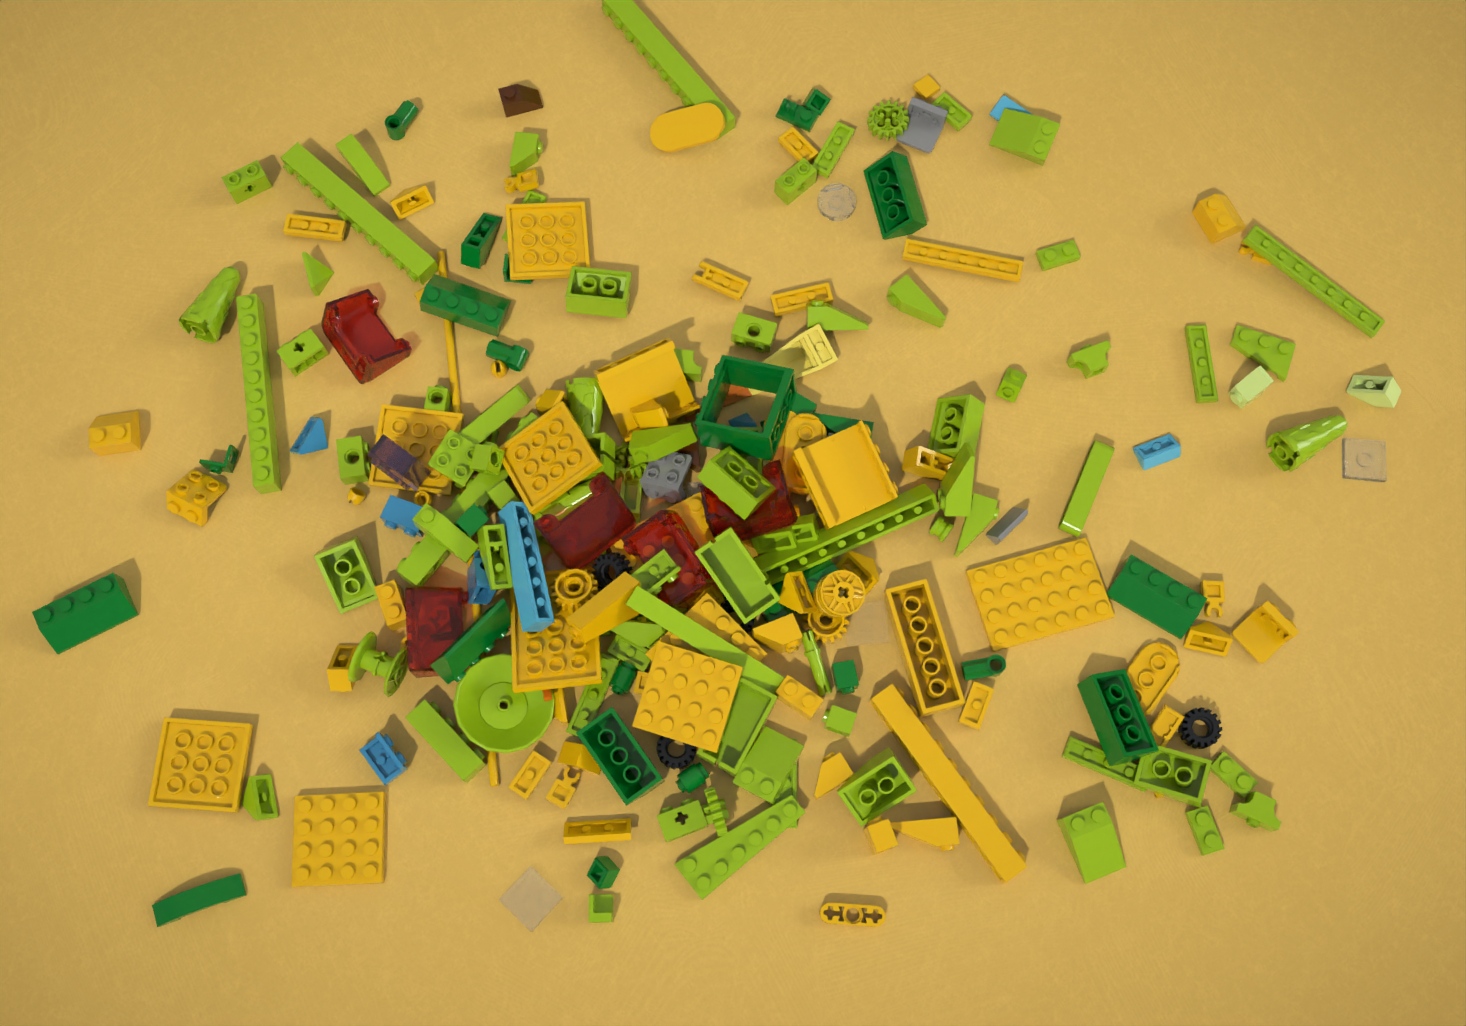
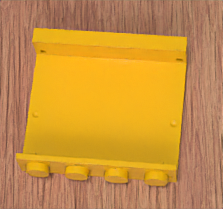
M668 337L593 371L619 433L625 442H630L633 431L640 430L630 410L637 405L651 399L657 404L660 403L662 407H665L669 415V419H667L668 425L676 422L677 418L683 415L690 416L694 414L695 410L700 408L693 398L674 352L675 345L673 340Z
M862 420L854 426L802 449L800 447L791 453L826 530L898 497V488L894 481H890L888 476L889 469L885 462H881L879 457L880 450L876 443L873 444L870 438L871 431L867 424L864 425Z

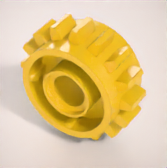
M567 569V571L559 573L560 576L557 579L554 578L555 585L551 586L553 601H555L557 607L562 606L564 612L568 610L574 613L599 593L597 580L594 579L593 574H588L586 569Z
M819 610L813 613H806L808 616L803 617V622L807 623L803 626V629L813 630L816 643L820 640L823 645L828 641L834 644V639L836 638L842 640L841 633H847V629L844 626H849V621L845 620L848 616L831 618L825 616ZM823 617H828L832 623L825 626L821 624L820 620Z

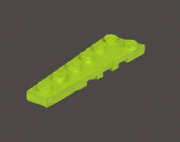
M790 795L732 829L728 834L722 835L676 862L674 865L703 900L806 812L794 797Z

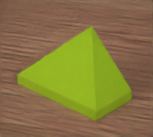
M303 252L302 257L310 288L315 296H319L334 272L308 253Z
M271 774L248 777L242 806L256 821L279 817Z

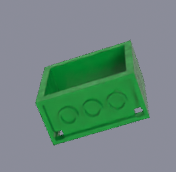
M722 355L720 362L715 365L713 379L709 380L708 393L702 398L701 411L696 414L695 425H697V436L700 438L701 445L720 450L730 446L739 454L773 461L797 394L794 369ZM730 385L776 394L763 433L716 423Z

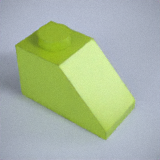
M515 132L509 164L512 176H517V173L523 172L538 161L539 154L543 152V142H540L539 134Z

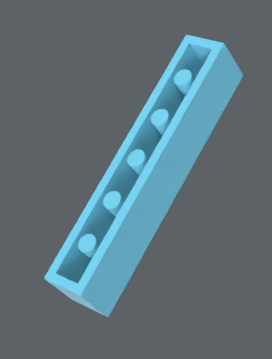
M510 501L498 512L500 524H504L512 583L523 632H541L555 621L533 518L524 502Z

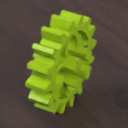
M890 100L887 101V104L881 101L879 107L874 105L873 111H869V117H867L868 130L872 131L873 136L878 134L879 140L883 137H886V141H889L890 137L896 140L897 134L903 136V130H908V110H904V105L898 107L897 101L894 104H891Z
M621 442L620 447L615 445V459L612 460L615 463V479L623 477V481H626L630 477L633 481L635 476L642 477V472L645 471L648 462L635 463L628 449L629 444L625 445L624 442Z
M714 786L704 789L708 804L702 806L707 823H714L718 837L728 834L724 819L729 818L724 799L718 800Z

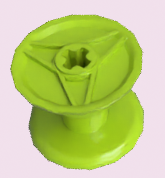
M371 631L363 637L356 648L349 666L348 679L350 682H356L366 671L372 672L373 676H382L385 678L384 694L390 697L398 690L407 673L411 661L412 648L410 646L403 647L396 654L395 658L388 656L386 651H382V653L376 651L377 635Z

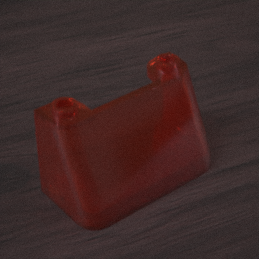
M369 289L327 302L321 322L324 334L360 384L372 381L408 358L412 350L410 343L404 338L395 340L376 314L379 301Z
M780 459L766 464L762 469L763 476L776 489L745 520L736 515L734 510L721 501L709 488L704 485L699 486L706 522L714 538L729 526L733 528L741 541H745L791 526L797 522L796 508Z
M603 471L595 476L589 484L593 496L560 521L554 515L546 514L533 523L567 569H582L631 532L636 526V518Z
M660 510L621 538L625 551L629 555L639 556L643 564L662 549H665L674 563L681 567V570L677 572L679 576L671 583L668 581L661 585L663 589L657 593L658 599L673 608L715 584V581L695 554V550L699 548L698 543L683 519L674 510Z
M406 587L405 604L409 671L416 678L439 676L430 664L464 632L463 608H465V604H468V592L464 591L463 587Z

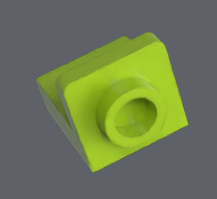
M1008 367L996 396L1014 403L1027 375L1019 370Z

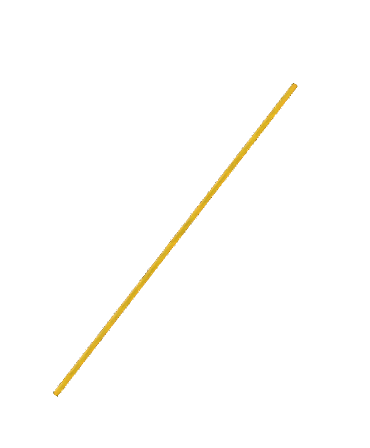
M439 251L437 252L439 276L447 278L445 252ZM443 318L453 413H461L452 321ZM466 484L462 489H460L461 494L466 489ZM474 555L468 561V568L474 558ZM472 604L474 621L482 615L481 604ZM483 651L479 657L481 659L485 658L486 653ZM487 751L490 787L499 786L496 752Z

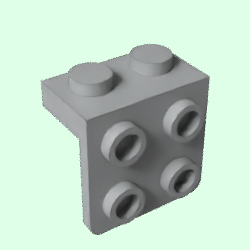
M912 97L908 107V130H903V136L897 134L896 141L930 154L945 125L948 111L940 106H934L922 99Z
M673 452L656 461L648 462L640 480L645 495L652 499H665L671 503L685 500L686 495L682 484L692 463V457L687 454Z

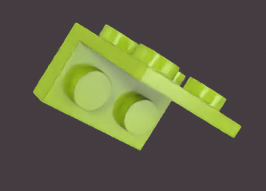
M449 430L428 462V466L454 481V486L462 489L474 472L473 469H470L475 444L453 430Z

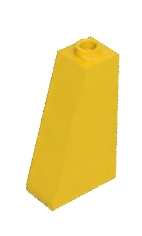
M627 572L622 573L566 618L570 635L587 643L639 615V612L625 603L635 587H641L640 582Z

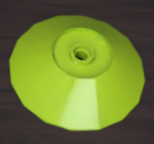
M502 653L485 657L466 670V675L456 686L453 706L457 723L470 741L487 751L511 753L528 748L544 735L553 720L555 706L553 690L551 689L552 700L544 701L542 690L514 693L512 690V655ZM504 702L507 704V708L501 709L499 704Z

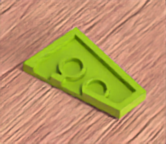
M1236 325L1230 346L1247 358L1254 359L1260 363L1266 371L1270 370L1276 374L1277 378L1282 382L1286 380L1296 344Z

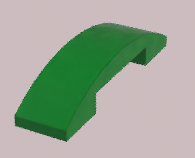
M239 873L183 891L153 904L152 907L157 927H161L180 920L187 915L220 903L230 902L247 894L242 875Z

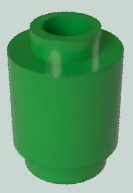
M623 661L620 665H617L609 682V686L612 687L611 691L621 696L623 693L628 694L637 674L635 672L637 668Z
M699 762L696 765L692 764L676 775L678 778L676 784L682 793L687 791L690 794L704 784L709 775Z

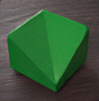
M812 87L802 104L821 116L831 99Z
M598 856L595 857L587 876L599 889L611 888L620 869L609 857Z

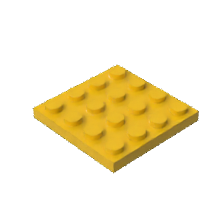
M585 202L505 204L510 280L569 278L572 266L590 268Z
M563 401L499 447V449L505 451L502 463L529 512L533 515L602 466V463Z
M381 404L368 485L452 496L454 481L428 466V462L449 430H453L456 433L462 430L464 414Z
M707 592L684 614L759 662L767 655ZM668 630L645 652V655L653 662L658 643L663 642L708 656Z
M659 642L632 727L717 753L743 667Z
M164 717L148 806L239 813L253 725L248 723Z
M385 792L295 796L291 887L384 883Z

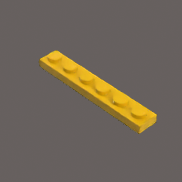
M906 239L902 260L1013 282L1020 281L1024 262Z

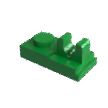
M786 98L782 101L776 114L777 118L808 132L812 130L819 116V113L791 102Z

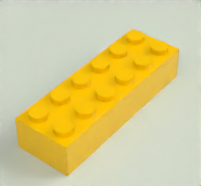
M927 579L885 589L883 598L919 717L922 718L962 707L965 700Z

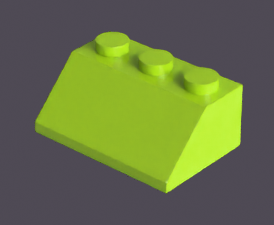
M572 266L565 295L566 311L570 313L626 318L629 307L632 272Z
M971 394L938 398L927 449L956 458L964 443H969L975 455L985 404Z
M730 446L711 458L697 476L704 486L713 491L721 501L725 502L734 510L736 515L744 520L753 514L776 489L774 485Z

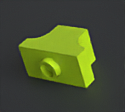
M1108 340L1093 346L1091 344L1085 345L1080 351L1074 352L1069 356L1067 364L1069 368L1081 370L1086 379L1104 373L1109 366L1106 355L1111 345Z
M675 348L674 352L686 380L701 382L702 367L694 363V351Z
M1257 791L1248 793L1244 803L1232 804L1229 813L1246 820L1245 823L1254 828L1261 827L1272 832L1279 830L1281 821L1274 814L1277 800Z

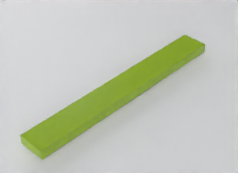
M1256 224L1242 240L1243 243L1370 338L1374 337L1385 321Z
M639 586L635 587L625 603L709 657L743 667L741 674L743 678L772 694H775L785 678Z

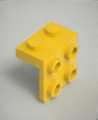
M192 469L166 491L167 509L203 527L207 523V508L227 490V485L196 469Z
M1267 600L1244 619L1231 634L1259 663H1264L1285 642L1294 638L1299 631L1290 619L1285 618L1280 613L1279 608L1275 604Z

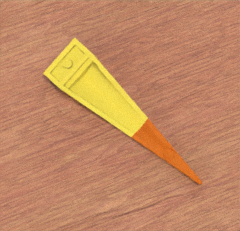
M817 324L797 335L761 363L794 369L795 379L828 366L837 361L838 358L820 324ZM730 385L722 407L763 391ZM701 407L694 414L687 416L685 421L696 418V414L700 413Z

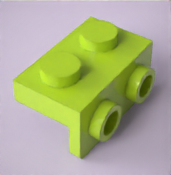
M662 549L630 575L640 582L642 589L654 596L663 589L661 587L666 581L671 583L679 576L677 572L681 570V567L674 563L665 549Z

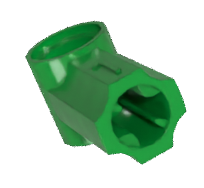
M404 101L393 115L385 119L387 133L392 140H401L405 136V129L418 114L419 110L412 102Z
M492 339L487 345L485 354L489 358L503 361L508 368L520 372L530 353L521 346L513 345L512 347Z
M992 655L987 658L961 662L964 680L969 681L990 676L997 677L1005 670L1006 661L1000 655ZM997 661L1000 664V670H992L990 662Z

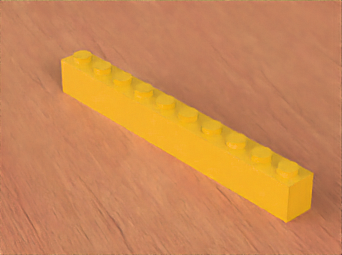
M893 684L889 685L871 698L869 703L951 815L957 818L959 826L1002 884L1007 883L1027 868L1024 863L1026 862L1025 857L1019 850L1015 851L1012 847V840L1005 831L1001 832L997 824L999 823L992 813L988 814L984 809L985 803L979 795H974L970 790L971 784L964 776L961 777L956 771L958 767L951 758L947 759L943 753L945 750L938 740L934 741L930 736L931 730L925 722L921 723L916 717L918 715L916 709L911 704L908 705L903 699L905 695L898 686L895 688Z

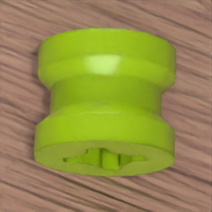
M940 516L930 529L929 534L936 535L939 541L943 542L954 525L945 522L944 518Z

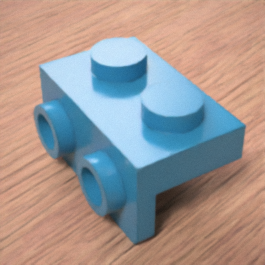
M378 732L375 734L376 738L362 747L360 752L383 784L388 785L407 770L404 764L407 760L400 751L397 753L391 747L394 743L387 734L383 736Z

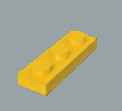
M287 214L283 232L285 235L343 242L347 223L343 220Z
M828 282L770 295L775 317L806 310V303H811V300H823V303L833 304L834 301Z
M631 818L565 822L564 844L631 840Z

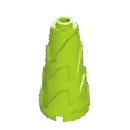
M231 266L228 268L224 267L210 281L204 291L196 297L179 319V325L188 334L194 331L196 333L194 338L207 343L218 341L222 327L229 314L228 310L235 297L234 293L241 280L237 269Z
M573 378V384H570L569 379L566 380L565 389L569 410L584 435L600 433V422L605 398L596 378Z
M1331 415L1309 423H1302L1287 430L1278 431L1267 439V448H1272V452L1268 454L1279 469L1284 472L1287 470L1291 472L1312 458L1315 453L1324 449L1328 443L1343 435L1347 428V421L1340 415Z
M593 478L569 489L535 515L532 514L536 536L540 537L543 535L546 537L542 540L546 544L554 542L580 519L597 500L605 495V490L607 489L605 483L601 479Z

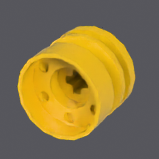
M847 570L834 571L820 578L816 583L813 591L814 603L822 614L831 618L851 615L858 611L864 602V584L853 572ZM841 589L845 591L843 597L838 596Z

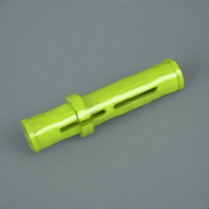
M813 630L802 632V642L806 651L804 655L808 657L819 696L831 693L832 689L820 656L821 649L817 647Z

